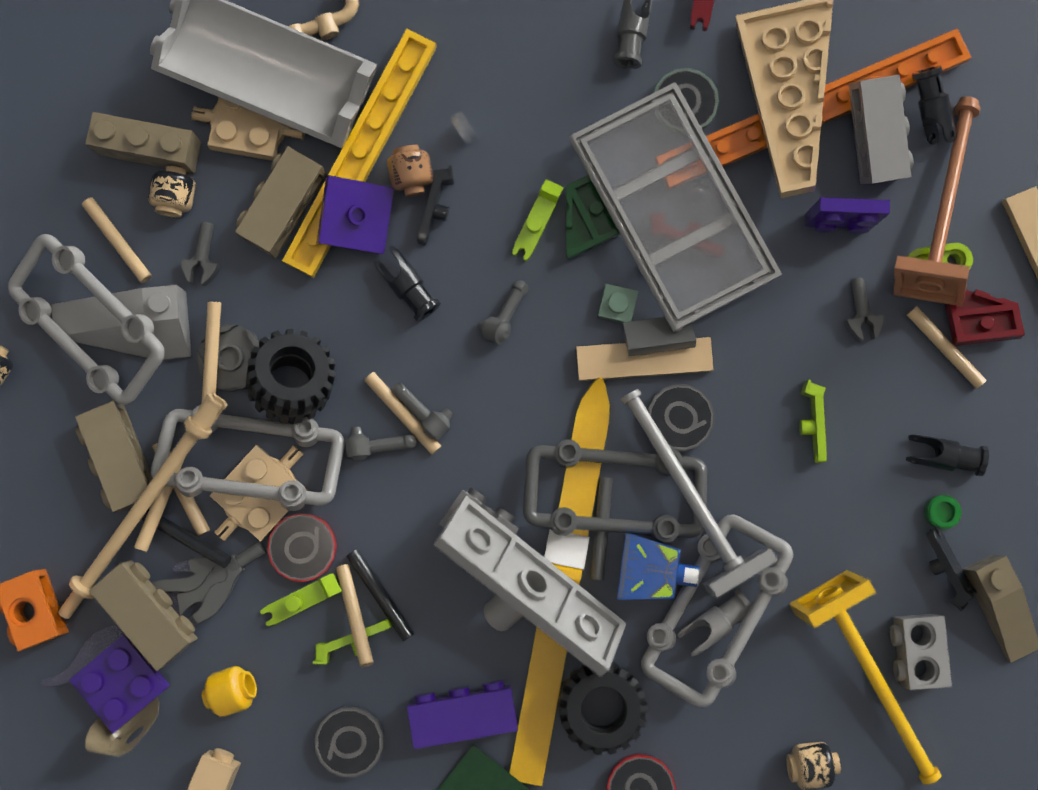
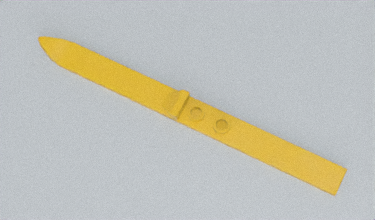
M598 377L590 385L581 398L576 412L571 440L578 443L580 448L604 450L610 403L602 377ZM578 461L575 466L566 468L559 508H569L575 512L576 516L592 517L601 463ZM575 529L571 534L588 537L589 530ZM552 563L579 585L582 569ZM537 626L509 773L522 783L542 786L567 650Z

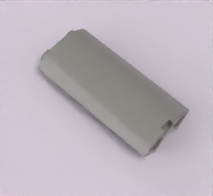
M171 0L169 12L173 15L170 27L160 36L156 35L150 47V55H153L152 70L342 148L356 122L360 106L364 103L378 64L226 0Z

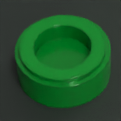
M948 495L934 496L927 501L924 507L925 519L934 528L938 526L940 529H950L956 526L961 519L962 510L960 504L955 498Z

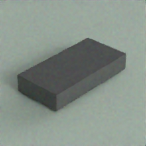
M665 317L623 322L622 330L628 356L696 347V337L692 323L683 327L680 331L673 332Z

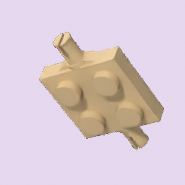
M220 97L213 110L196 106L192 109L194 111L191 115L193 121L211 124L207 145L210 150L273 161L284 136L301 140L305 137L304 132Z
M255 445L224 480L281 487L287 481H298L290 469L304 454L298 451L292 457L298 450L293 445L279 460L271 457L260 446ZM212 492L210 495L224 509L228 516L218 529L214 531L219 536L228 527L220 536L224 541L239 526L247 529L261 542L289 512L277 500Z

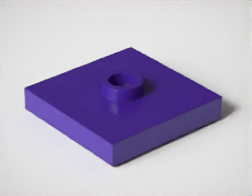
M331 175L326 176L316 243L384 254L394 188Z

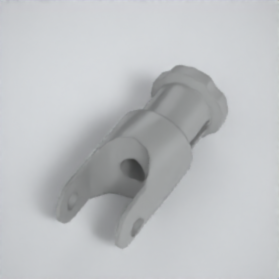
M740 589L734 591L735 596L721 606H713L678 633L677 636L681 638L697 627L707 626L711 629L709 638L694 649L691 656L699 655L733 631V626L744 619L751 607V603Z

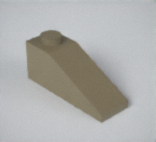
M989 555L963 568L962 570L969 583L977 591L974 596L1007 661L1012 663L1038 650V636L1024 590L1007 556Z

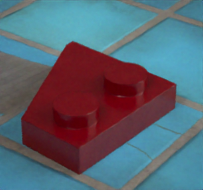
M976 289L974 292L966 290L963 306L945 304L954 346L1021 339L1025 335L1017 302L1005 298H994L989 293Z

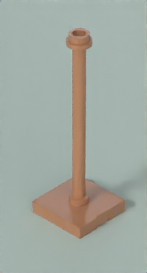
M962 97L954 107V113L959 116L956 127L957 136L952 145L928 260L897 256L894 272L895 296L963 306L970 266L944 263L942 259L972 118L977 117L981 109L979 101L974 97Z

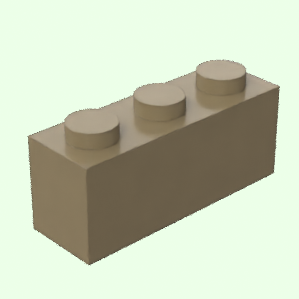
M93 112L85 144L98 156L161 168L177 166L185 169L188 173L195 174L202 142L192 130Z
M288 146L283 154L279 153L275 157L271 165L272 172L266 182L262 181L257 186L253 195L254 202L249 210L245 209L240 214L236 222L237 229L235 233L242 240L275 259L327 176L323 166Z
M111 401L75 416L78 424L75 431L81 444L87 446L91 456L88 458V465L93 475L100 479L103 487L100 490V494L105 506L108 509L111 508L112 512H125L134 506L153 478L125 406Z
M132 560L120 563L91 588L89 592L152 667L158 671L168 666L198 639L193 633L195 628L185 616H179L171 607L173 603L167 593L162 589H156L148 580L150 574L144 566L138 562L134 563Z

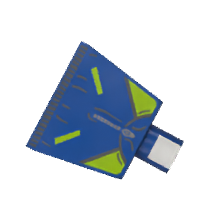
M626 533L617 599L675 598L677 584L697 587L700 566L680 564L681 549Z

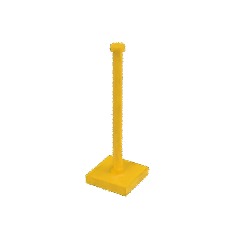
M846 570L789 603L795 616L814 628L833 617L835 618L920 771L919 778L922 784L929 785L938 781L942 776L939 769L932 766L846 611L848 608L876 593L870 580Z

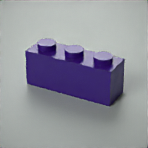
M503 680L483 683V689L469 691V686L452 688L448 690L449 695L435 697V692L415 695V701L410 702L407 706L414 749L518 731L511 684L504 685Z

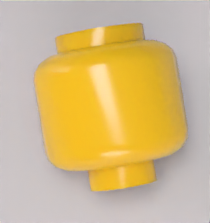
M232 666L212 673L206 679L205 689L202 691V701L207 709H211L219 717H226L247 710L252 705L253 698L257 694L255 679L249 671H245L239 666Z

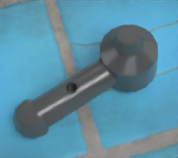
M522 280L515 281L497 317L492 316L486 321L478 323L477 327L482 331V336L485 340L503 345L509 339L511 333L509 321L523 296L527 295L529 290L526 282Z
M401 382L394 385L392 392L421 421L423 431L429 438L439 440L450 430V419L454 414L448 408L441 412H431Z
M360 426L351 427V434L345 440L346 458L362 461L371 456L372 453L412 449L416 447L417 439L414 435L370 440L369 437L363 434Z

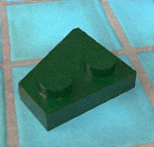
M589 175L566 185V257L570 260L620 235Z

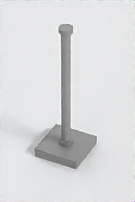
M636 389L621 398V401L624 405L628 404L724 561L725 564L722 565L724 570L701 584L708 596L719 597L778 560L771 548L758 549L743 559L741 555L736 556L639 397L642 395L639 389Z

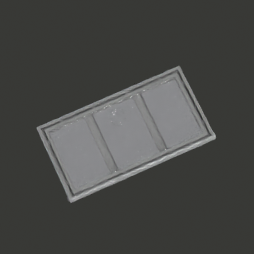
M676 82L573 133L569 137L574 150L673 332L682 330L683 327L781 277L780 269Z

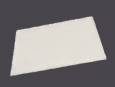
M550 529L544 558L550 563L584 569L590 537L571 533L566 536H559Z

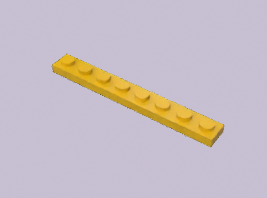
M406 29L328 175L366 182L437 48L435 42ZM325 182L282 260L285 264L312 278L315 277L331 247L330 245L316 243Z

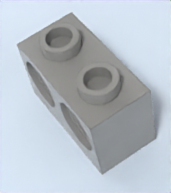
M921 614L893 617L894 625L890 626V639L892 645L896 646L897 660L893 662V671L896 681L900 682V686L909 690L952 687L945 616ZM920 625L923 636L920 641L914 643L911 639V631L915 626ZM924 660L926 672L923 676L917 678L914 673L915 665L919 661Z

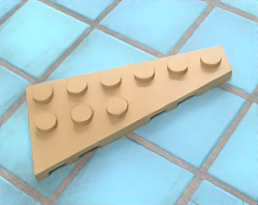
M803 0L736 15L735 23L780 198L815 191L833 0Z

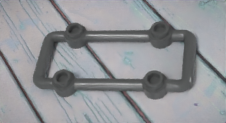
M566 439L559 442L556 446H535L527 454L523 516L533 526L549 527L559 536L569 535L575 529L652 535L659 543H669L677 537H697L704 531L694 512L692 524H681L669 515H662L654 521L576 516L574 511L566 507L558 508L552 514L537 513L536 511L539 463L541 458L554 459L556 464L563 468H571L578 461L655 467L656 471L661 475L670 476L671 474L658 453L580 448L579 444L575 441ZM671 448L682 468L694 471V487L707 506V466L701 459L681 456L678 450Z

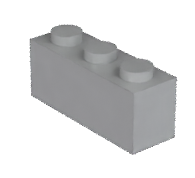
M900 74L848 84L860 184H872L911 177L914 161L911 151L908 150L907 136L909 135L910 125L908 118L904 115L903 102L906 98V90L900 80Z

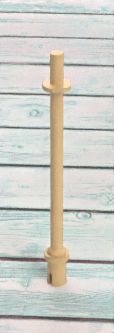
M208 393L195 414L188 416L185 420L186 433L84 576L76 575L70 579L69 586L73 591L58 611L61 617L70 619L84 598L94 599L89 590L95 586L98 578L196 441L203 438L207 439L211 434V426L228 406L221 397Z

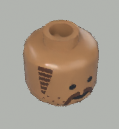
M407 145L393 149V155L387 159L391 187L397 191H404L406 197L425 193L424 187L433 181V172L428 152L419 149V145Z

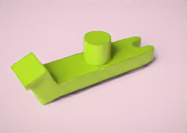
M545 179L514 244L513 256H516L519 250L525 251L524 261H528L532 256L564 187Z
M808 379L804 381L800 394L810 398L812 420H800L799 431L800 435H812L814 462L823 463L827 462L823 398L826 388L811 383V380Z
M331 573L267 605L260 613L266 614L270 612L272 614V619L266 622L267 626H271L341 592V588L334 574Z
M386 619L365 628L367 637L389 629L392 625ZM352 633L330 642L316 644L313 664H328L330 662V652L348 644H351L353 652L357 656Z

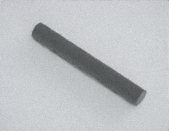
M599 477L596 517L610 518L613 478ZM595 531L591 568V579L604 580L608 532Z

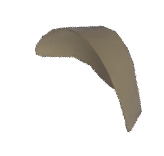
M158 697L115 733H112L99 717L87 733L85 739L86 749L113 756H121L130 752L149 731L159 715ZM144 727L141 734L135 740L126 744L127 739L134 731Z

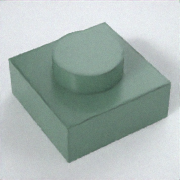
M605 284L597 318L621 324L632 321L638 291Z

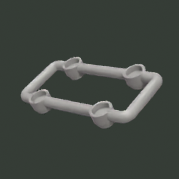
M49 234L38 236L8 282L9 294L19 305L20 318L28 325L38 324L87 373V385L93 392H106L120 405L131 404L164 358V347L153 335L154 324L152 320L143 314L133 315L84 267L85 256L77 247L63 246L55 237ZM46 248L52 253V264L59 273H72L122 323L121 332L127 341L131 343L141 342L150 351V355L124 391L117 385L119 382L118 372L109 365L98 366L50 317L52 309L49 302L41 297H30L22 289V285Z
M200 405L193 410L175 409L165 416L151 467L152 478L169 456L177 423H184L188 416H193ZM220 414L211 426L212 432L219 427L293 437L296 444L301 447H311L318 441L331 442L322 491H306L304 485L295 480L287 481L281 487L203 477L201 471L195 467H185L178 473H174L165 485L177 487L179 492L186 497H195L202 493V491L277 500L289 511H297L303 508L305 504L324 506L333 500L336 493L345 440L343 435L337 430L319 427L314 419L309 420L307 417H303L302 423L283 424L277 421Z
M727 515L718 522L717 525L725 538L730 529L733 528L779 553V557L773 567H767L759 574L758 585L760 591L722 659H715L708 665L707 678L709 682L703 693L695 691L654 664L661 652L669 651L674 647L676 643L674 628L710 564L722 559L707 534L701 537L697 545L700 554L694 565L700 566L697 587L683 585L663 622L656 623L650 627L647 632L649 646L641 660V669L645 676L698 708L711 705L721 688L729 687L734 683L736 679L734 664L772 596L781 595L786 590L787 578L785 573L793 559V550L786 541L737 515Z

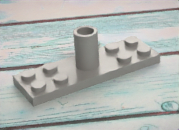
M466 495L458 503L435 541L434 546L496 594L484 606V616L489 625L498 631H507L521 618L525 617L601 677L611 666L627 623Z

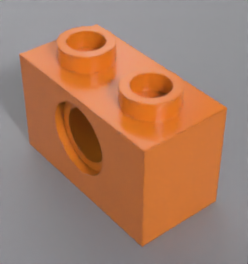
M46 569L33 570L0 583V612L4 613L8 623L7 636L11 644L16 646L17 651L35 647L69 633L65 619L58 613L60 606ZM27 602L31 603L34 608V615L31 620L24 614V606Z

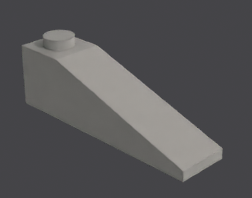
M167 285L112 293L133 315L143 314L152 320L154 324L153 335L164 347L163 360L192 357L187 294L185 290L177 285ZM96 297L51 304L52 319L75 343L148 358L150 355V351L141 342L131 343L123 337L121 332L122 323Z

